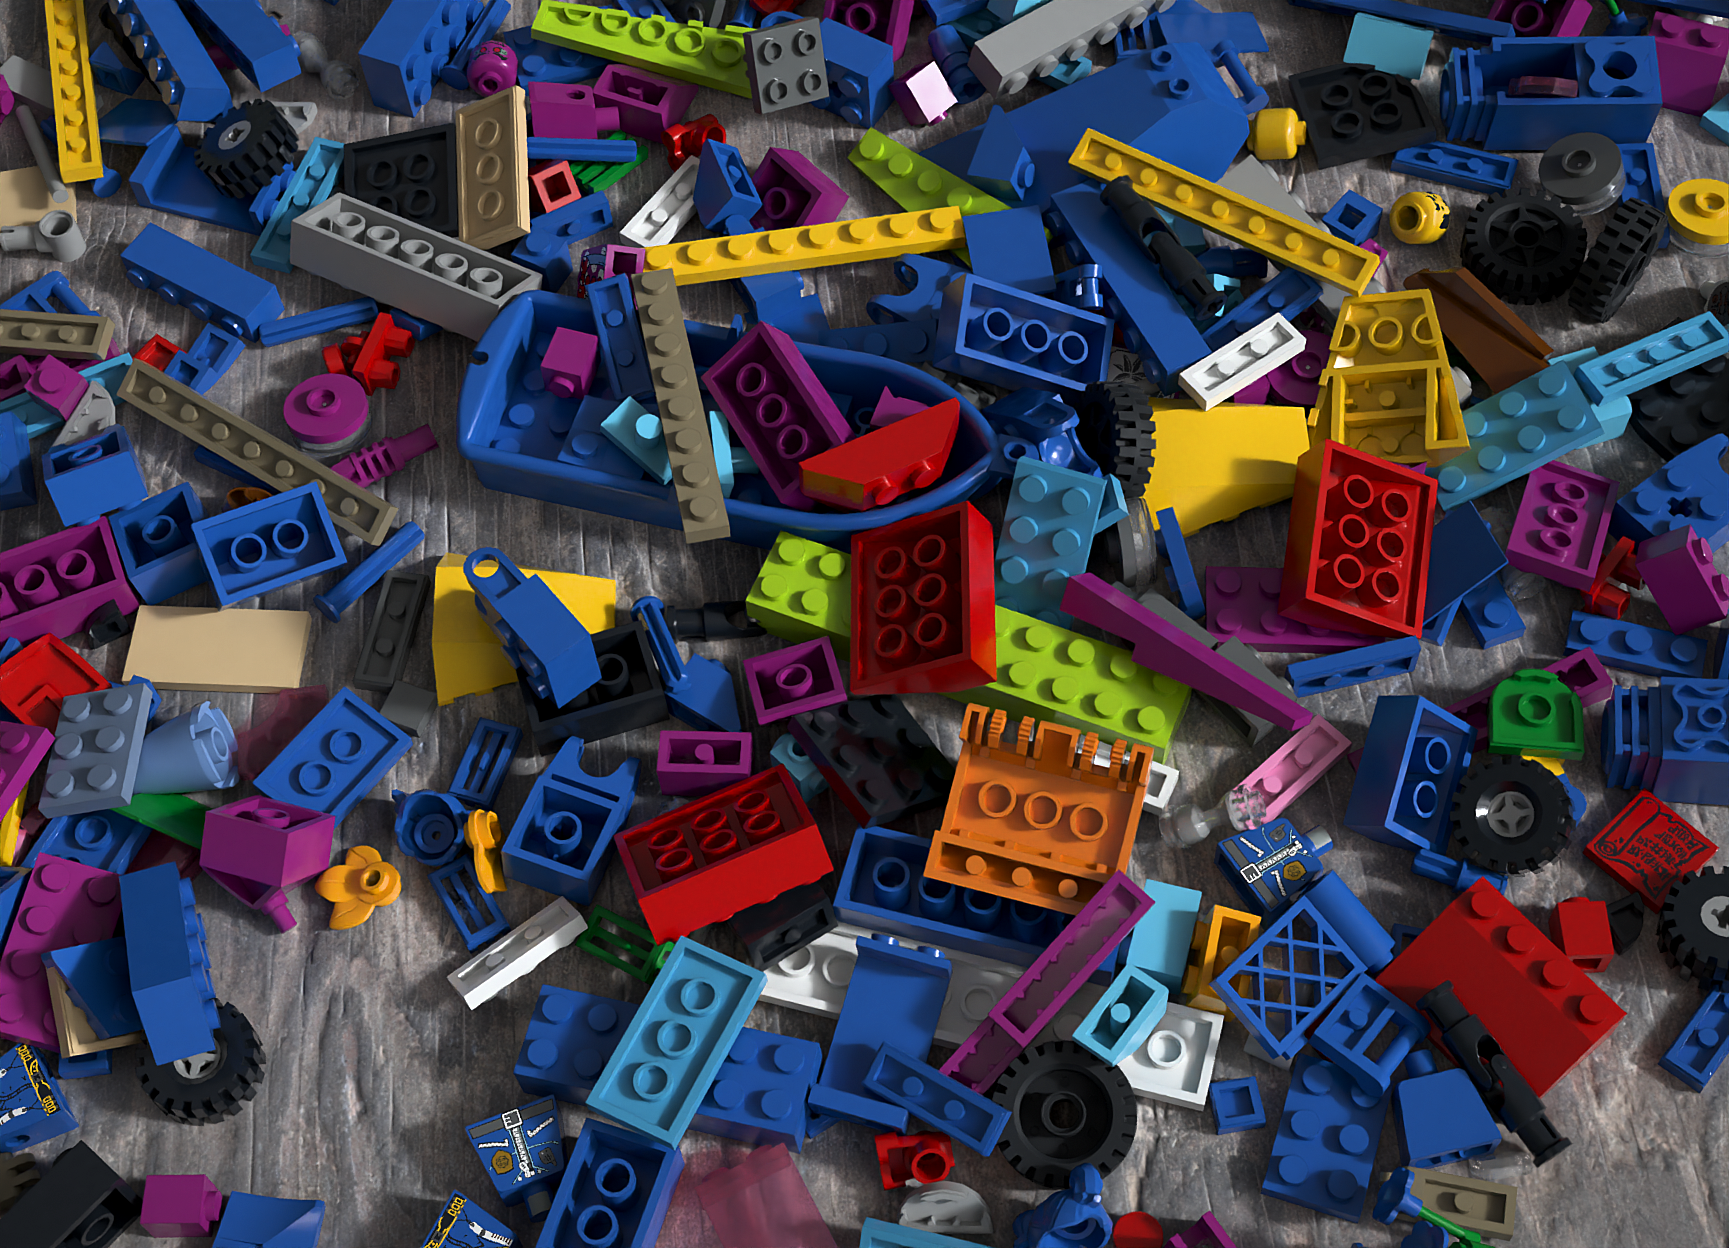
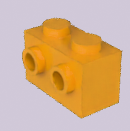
M1215 904L1202 921L1197 920L1195 922L1190 948L1196 950L1193 966L1187 965L1181 984V992L1187 994L1185 1006L1224 1015L1223 1021L1231 1022L1236 1017L1209 983L1258 937L1260 916ZM1252 959L1246 965L1252 966ZM1235 974L1228 983L1241 998H1247L1251 976Z

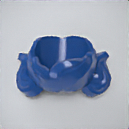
M397 789L392 790L391 798L395 802L394 810L398 814L394 832L397 835V844L400 851L406 856L415 857L418 862L427 866H440L452 862L465 845L464 824L468 822L469 814L473 810H465L463 805L449 794L438 793L430 789L416 790L410 794ZM441 833V837L435 840V835Z
M1085 1162L1076 1166L1070 1172V1189L1057 1191L1040 1203L1035 1210H1027L1016 1216L1012 1223V1228L1018 1239L1014 1241L1013 1248H1103L1110 1239V1234H1112L1113 1222L1101 1204L1102 1197L1099 1194L1103 1187V1180L1098 1170L1092 1164Z

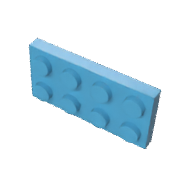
M1563 359L1461 412L1471 450L1438 467L1425 468L1424 474L1438 480L1436 497L1446 514L1447 509L1454 511L1470 500L1472 502L1605 433Z
M1021 456L1018 459L994 563L995 605L1071 631L1074 616L1059 609L1069 577L1084 574L1086 571L1107 483L1106 479Z
M681 935L587 1098L585 1104L588 1110L675 1151L768 982L766 973Z

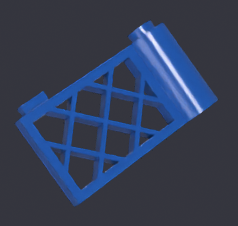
M1333 869L1327 871L1309 885L1286 911L1209 983L1212 989L1272 1059L1280 1055L1286 1061L1291 1059L1309 1041L1303 1032L1367 969L1373 974L1376 973L1395 956L1390 949L1396 942ZM1298 914L1311 928V942L1293 940L1292 920ZM1281 931V938L1275 937ZM1265 945L1282 948V970L1263 968V947ZM1293 950L1312 952L1313 975L1294 972ZM1324 954L1335 956L1348 971L1341 979L1325 977ZM1252 959V966L1246 965ZM1235 974L1252 976L1253 999L1241 998L1228 981ZM1264 978L1283 981L1284 1004L1265 1001ZM1295 982L1313 985L1314 1005L1311 1008L1296 1006ZM1325 987H1331V988L1325 993ZM1265 1011L1284 1014L1285 1034L1279 1040L1266 1027ZM1296 1015H1297V1016H1302V1017L1296 1022Z

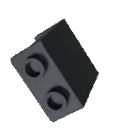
M817 882L796 886L778 894L770 902L755 904L738 911L725 921L743 945L749 963L753 968L762 972L838 927L829 897Z

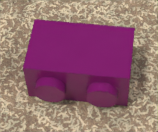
M1691 524L1640 542L1635 562L1639 573L1675 636L1726 619L1729 606V580L1725 574L1717 573L1712 564L1713 555L1708 542L1703 537H1697Z
M660 730L656 772L662 795L707 796L754 776L755 752L752 734L749 732Z

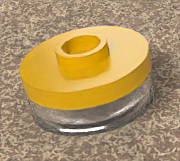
M1701 178L1688 180L1677 185L1670 193L1665 207L1670 233L1669 243L1677 250L1697 258L1714 259L1729 255V184L1714 179Z

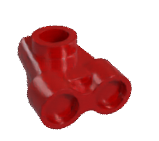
M707 114L694 121H688L683 126L676 123L661 132V140L669 153L667 157L668 164L674 172L691 155L696 158L701 155L703 143L707 138L726 143V131L718 123L714 115Z
M924 1130L915 1135L897 1136L896 1131L874 1135L884 1191L906 1187L905 1181L914 1178L923 1184L942 1181L949 1174L950 1168L955 1166L950 1136L942 1131L931 1132Z

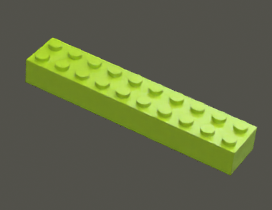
M780 531L745 600L747 616L761 621V623L757 624L766 628L768 634L797 644L829 636L834 656L850 662L851 554ZM995 605L997 682L959 692L937 693L965 704L974 703L989 707V712L993 714L995 709L1006 711V718L1018 723L1022 722L1024 716L1035 718V729H1038L1041 720L1080 729L1081 734L1085 736L1087 732L1097 733L1099 741L1112 746L1115 744L1116 739L1128 741L1126 751L1130 753L1134 743L1154 747L1152 761L1164 765L1191 699L1192 687L1131 661L1133 654L1131 651Z

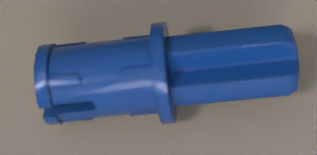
M1425 849L1417 850L1411 864V871L1414 874L1452 886L1451 892L1455 894L1458 891L1465 892L1482 876L1502 895H1504L1508 883V876L1468 863V858L1463 857L1460 862Z

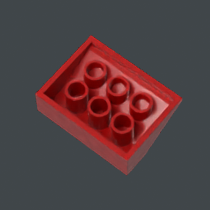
M1327 438L1298 456L1277 614L1316 628L1396 639L1416 635L1418 640L1421 639L1438 480Z
M964 501L851 535L850 691L854 695L959 692L997 682L993 525L969 501Z
M783 763L613 835L633 890L657 946L666 942L678 941L681 935L687 937L690 932L710 923L726 921L738 911L755 904L770 902L778 894L799 885L814 883L822 875L834 870L817 824Z
M1483 876L1455 899L1374 980L1428 1020L1431 1025V1032L1426 1038L1456 1068H1461L1440 1040L1442 1033L1425 1010L1420 1011L1415 1005L1419 999L1447 980L1451 981L1454 985L1453 992L1470 1014H1477L1512 1064L1526 1079L1540 1099L1612 1035L1627 1015L1624 1010ZM1479 1056V1060L1483 1066L1489 1062L1485 1058Z

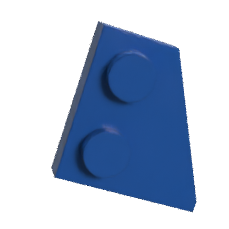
M125 936L41 954L42 962L47 969L54 967L69 986L65 993L76 1007L84 1011L88 1024L100 1040L144 1029L131 992Z

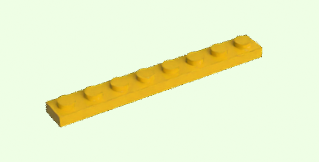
M44 0L60 173L64 183L102 178L104 174L93 70L89 61L91 51L85 0Z
M1087 128L1068 161L1071 169L1106 185L1119 176L1128 175L1133 181L1132 188L1142 200H1149L1153 206L1358 298L1361 297L1380 263L1379 255L1090 128Z
M959 206L644 247L646 250L643 272L672 268L676 286L896 257L905 253L919 254L965 247L966 236Z

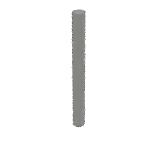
M25 105L19 106L15 112L50 194L56 203H63L69 197L68 192L31 109Z

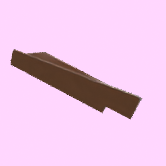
M1452 267L1445 271H1429V268H1424L1404 280L1403 286L1407 290H1430L1440 329L1495 394L1549 367L1546 362L1554 350L1465 267Z

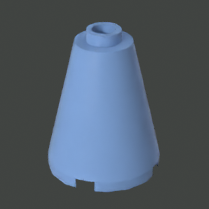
M205 701L194 705L145 735L132 796L139 793L158 795L224 790L234 787L240 779L241 764L233 766L231 753L239 751L232 727L224 713L218 707L210 710L208 707L211 702Z

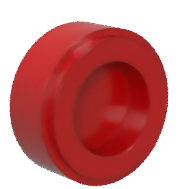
M336 342L323 347L322 356L328 372L343 374L352 378L351 371L346 366L347 360L339 344Z
M1140 1211L1130 1212L1117 1221L1113 1232L1114 1248H1162L1163 1230L1159 1222L1150 1214Z

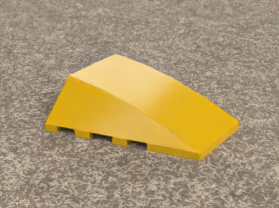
M1419 289L1361 295L1360 298L1344 296L1329 346L1331 353L1327 367L1322 370L1318 383L1320 390L1315 407L1310 410L1306 424L1309 427L1307 432L1310 448L1327 438L1383 460L1410 465V468L1426 461V468L1438 467L1471 450L1430 290Z
M1148 397L1149 402L1147 406H1152L1154 413L1150 421H1154L1156 431L1151 434L1152 439H1156V449H1151V456L1155 457L1154 467H1148L1151 478L1149 483L1144 484L1146 491L1143 497H1139L1148 552L1158 548L1153 534V530L1160 528L1156 515L1157 511L1173 507L1183 538L1199 533L1200 528L1223 520L1225 523L1240 517V513L1257 506H1260L1262 509L1293 497L1298 456L1310 449L1304 407L1220 402L1205 412L1194 400Z
M448 552L445 553L436 566L432 651L439 707L455 703L454 698L472 693H475L476 697L494 692V687L518 681L516 670L510 665L500 649L503 643L477 611L475 605L476 593L470 587L463 571V564L468 556ZM493 560L481 561L474 568V573L479 577H489L497 571L499 564ZM515 564L527 578L537 574L590 634L616 627L615 580Z

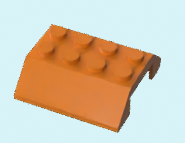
M969 703L959 735L963 745L941 830H935L923 876L1077 916L1118 869L1126 875L1147 792L1154 747L1134 743L1129 763L1125 765L1128 741L1116 739L1110 753V767L1094 764L1099 746L1097 733L1087 732L1082 753L1080 754L1078 753L1081 737L1080 729L1041 720L1035 742H1032L1035 718L1024 716L1018 727L1017 745L1003 742L1007 724L1006 711L995 709L990 730L987 731L990 708Z

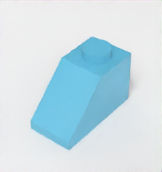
M1128 962L1073 1033L1072 1040L1111 1067L1115 1066L1139 1049L1164 1016L1169 989Z

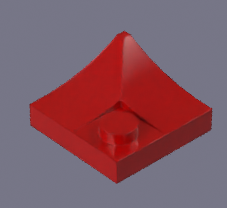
M50 632L25 647L0 666V705L19 724L45 727L54 737L63 697L112 688V685L87 661Z

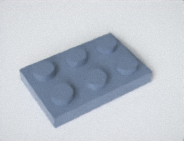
M145 683L63 697L55 740L52 745L38 810L47 819L130 805L153 694Z

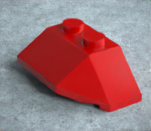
M954 397L799 462V488L802 494L846 514L859 513L877 505L887 504L898 496L917 488L929 486L935 480L941 478L959 429L960 402Z

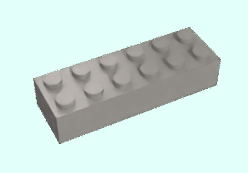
M340 192L291 221L290 264L305 269L309 274L336 282L345 289L355 290L370 296L379 303L389 304L406 311L412 317L423 318L435 323L446 331L456 332L471 338L477 343L494 318L519 294L528 290H541L543 274Z

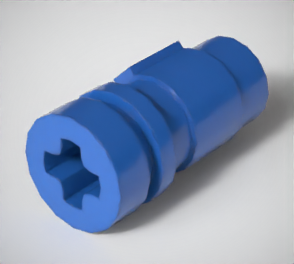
M941 25L935 28L928 36V44L940 71L943 73L945 81L957 100L956 103L967 104L977 100L983 95L986 88L967 66L971 55L967 46L953 26Z

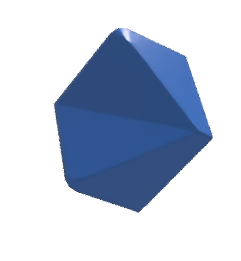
M105 41L99 45L89 58L100 86L132 96L145 79L143 74L124 67Z

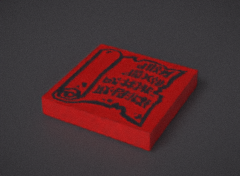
M1644 788L1585 846L1582 853L1631 894L1638 891L1643 904L1655 914H1658L1662 910L1666 894H1669L1672 884L1676 880L1682 883L1684 874L1694 870L1697 874L1714 857L1719 847Z

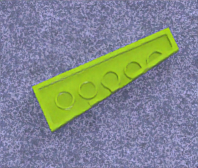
M542 0L531 27V38L752 99L750 80L745 74L748 67L747 63L743 60V55L746 54L743 33L757 30L754 28L726 25L725 29L704 27L703 21L688 20V24L665 21L666 16L651 14V18L647 19L631 17L628 11L600 9L595 6L552 0Z
M872 127L869 128L847 157L859 172L885 195L889 196L904 212L959 206L962 218L964 216L1013 209ZM1044 227L1048 245L1053 235L1048 228ZM968 246L948 249L950 253L959 258L972 271Z

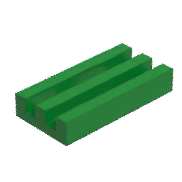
M619 130L606 140H627L626 133ZM630 137V138L628 139V140L635 141V142H636V145H637V140H635V139L632 138V137ZM643 144L637 147V157L634 162H618L613 166L615 162L575 161L569 167L577 187L591 195L601 190H606L647 160L648 148ZM602 173L599 177H597L596 179H594L592 182L589 183L590 180H592V179H593L594 177H596L598 174Z
M598 904L586 923L588 929L580 934L575 946L651 986L656 979L653 976L656 969H662L666 962L662 959L665 952L671 953L675 946L672 942H666L657 946L651 931ZM602 918L653 943L654 947L651 953L598 926ZM593 935L646 961L642 970L589 943Z

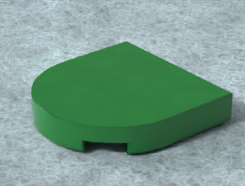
M1522 669L1514 672L1512 676L1501 681L1493 689L1487 707V753L1582 760L1584 755V723L1580 697L1576 692H1572L1563 682L1559 681V676L1549 671Z

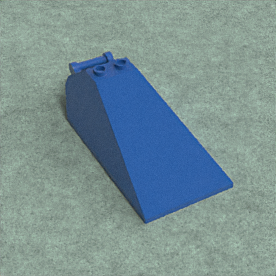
M1223 40L1214 49L1207 52L1204 51L1199 42H1173L1140 53L1006 113L1007 118L1035 165V178L1033 184L1027 187L1023 201L994 198L1013 209L1039 205L1043 226L1049 229L1046 217L1050 213V195L1093 179L1071 169L1068 164L1087 128L1215 183L1223 177L1250 134L1248 117L1246 115L1263 109L1269 102V96L1263 87L1255 84L1238 58L1239 51L1231 40ZM1225 66L1244 96L1235 98L1216 68ZM986 123L917 154L973 185L967 176V172ZM1096 180L1101 189L1104 190L1106 184ZM1053 236L1048 244V250L1065 244L1059 236ZM949 252L956 266L971 271L965 263Z

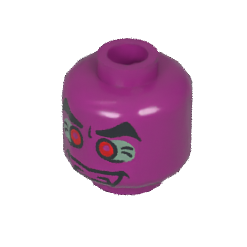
M485 41L475 46L470 53L466 77L469 86L483 97H489L514 86L518 69L516 54L508 45L499 41Z

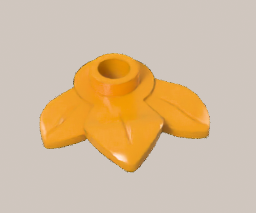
M481 809L471 811L468 822L464 824V837L467 845L474 849V864L478 881L487 894L493 891H507L500 867L501 850L507 838L501 828L500 821L493 811L484 812Z
M361 845L349 848L345 858V865H336L327 869L319 877L314 887L321 897L335 903L329 927L332 930H344L365 922L375 906L383 907L394 902L400 894L401 881L398 870L392 864L382 861L376 849Z

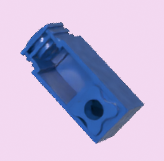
M1655 36L1492 37L1489 47H1481L1480 50H1473V47H1467L1466 50L1452 48L1449 61L1445 64L1442 71L1439 98L1440 116L1445 127L1446 141H1453V138H1460V141L1474 138V141H1483V150H1548L1555 142L1576 133L1590 132L1604 135L1615 144L1646 143L1663 104Z
M1660 677L1658 687H1647V690H1639L1638 686L1622 689L1621 685H1614L1611 699L1607 700L1604 705L1601 725L1602 770L1606 773V788H1614V785H1623V789L1639 786V790L1646 788L1663 802L1729 805V680Z

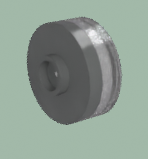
M1576 133L1560 139L1544 153L1538 169L1542 189L1547 192L1545 199L1550 201L1554 195L1562 199L1560 208L1569 204L1574 209L1573 216H1588L1608 208L1619 198L1626 182V174L1618 146L1610 138L1598 133Z
M1144 498L1125 500L1129 515L1103 530V543L1107 562L1113 565L1116 581L1118 580L1128 588L1155 584L1157 581V545L1147 503Z

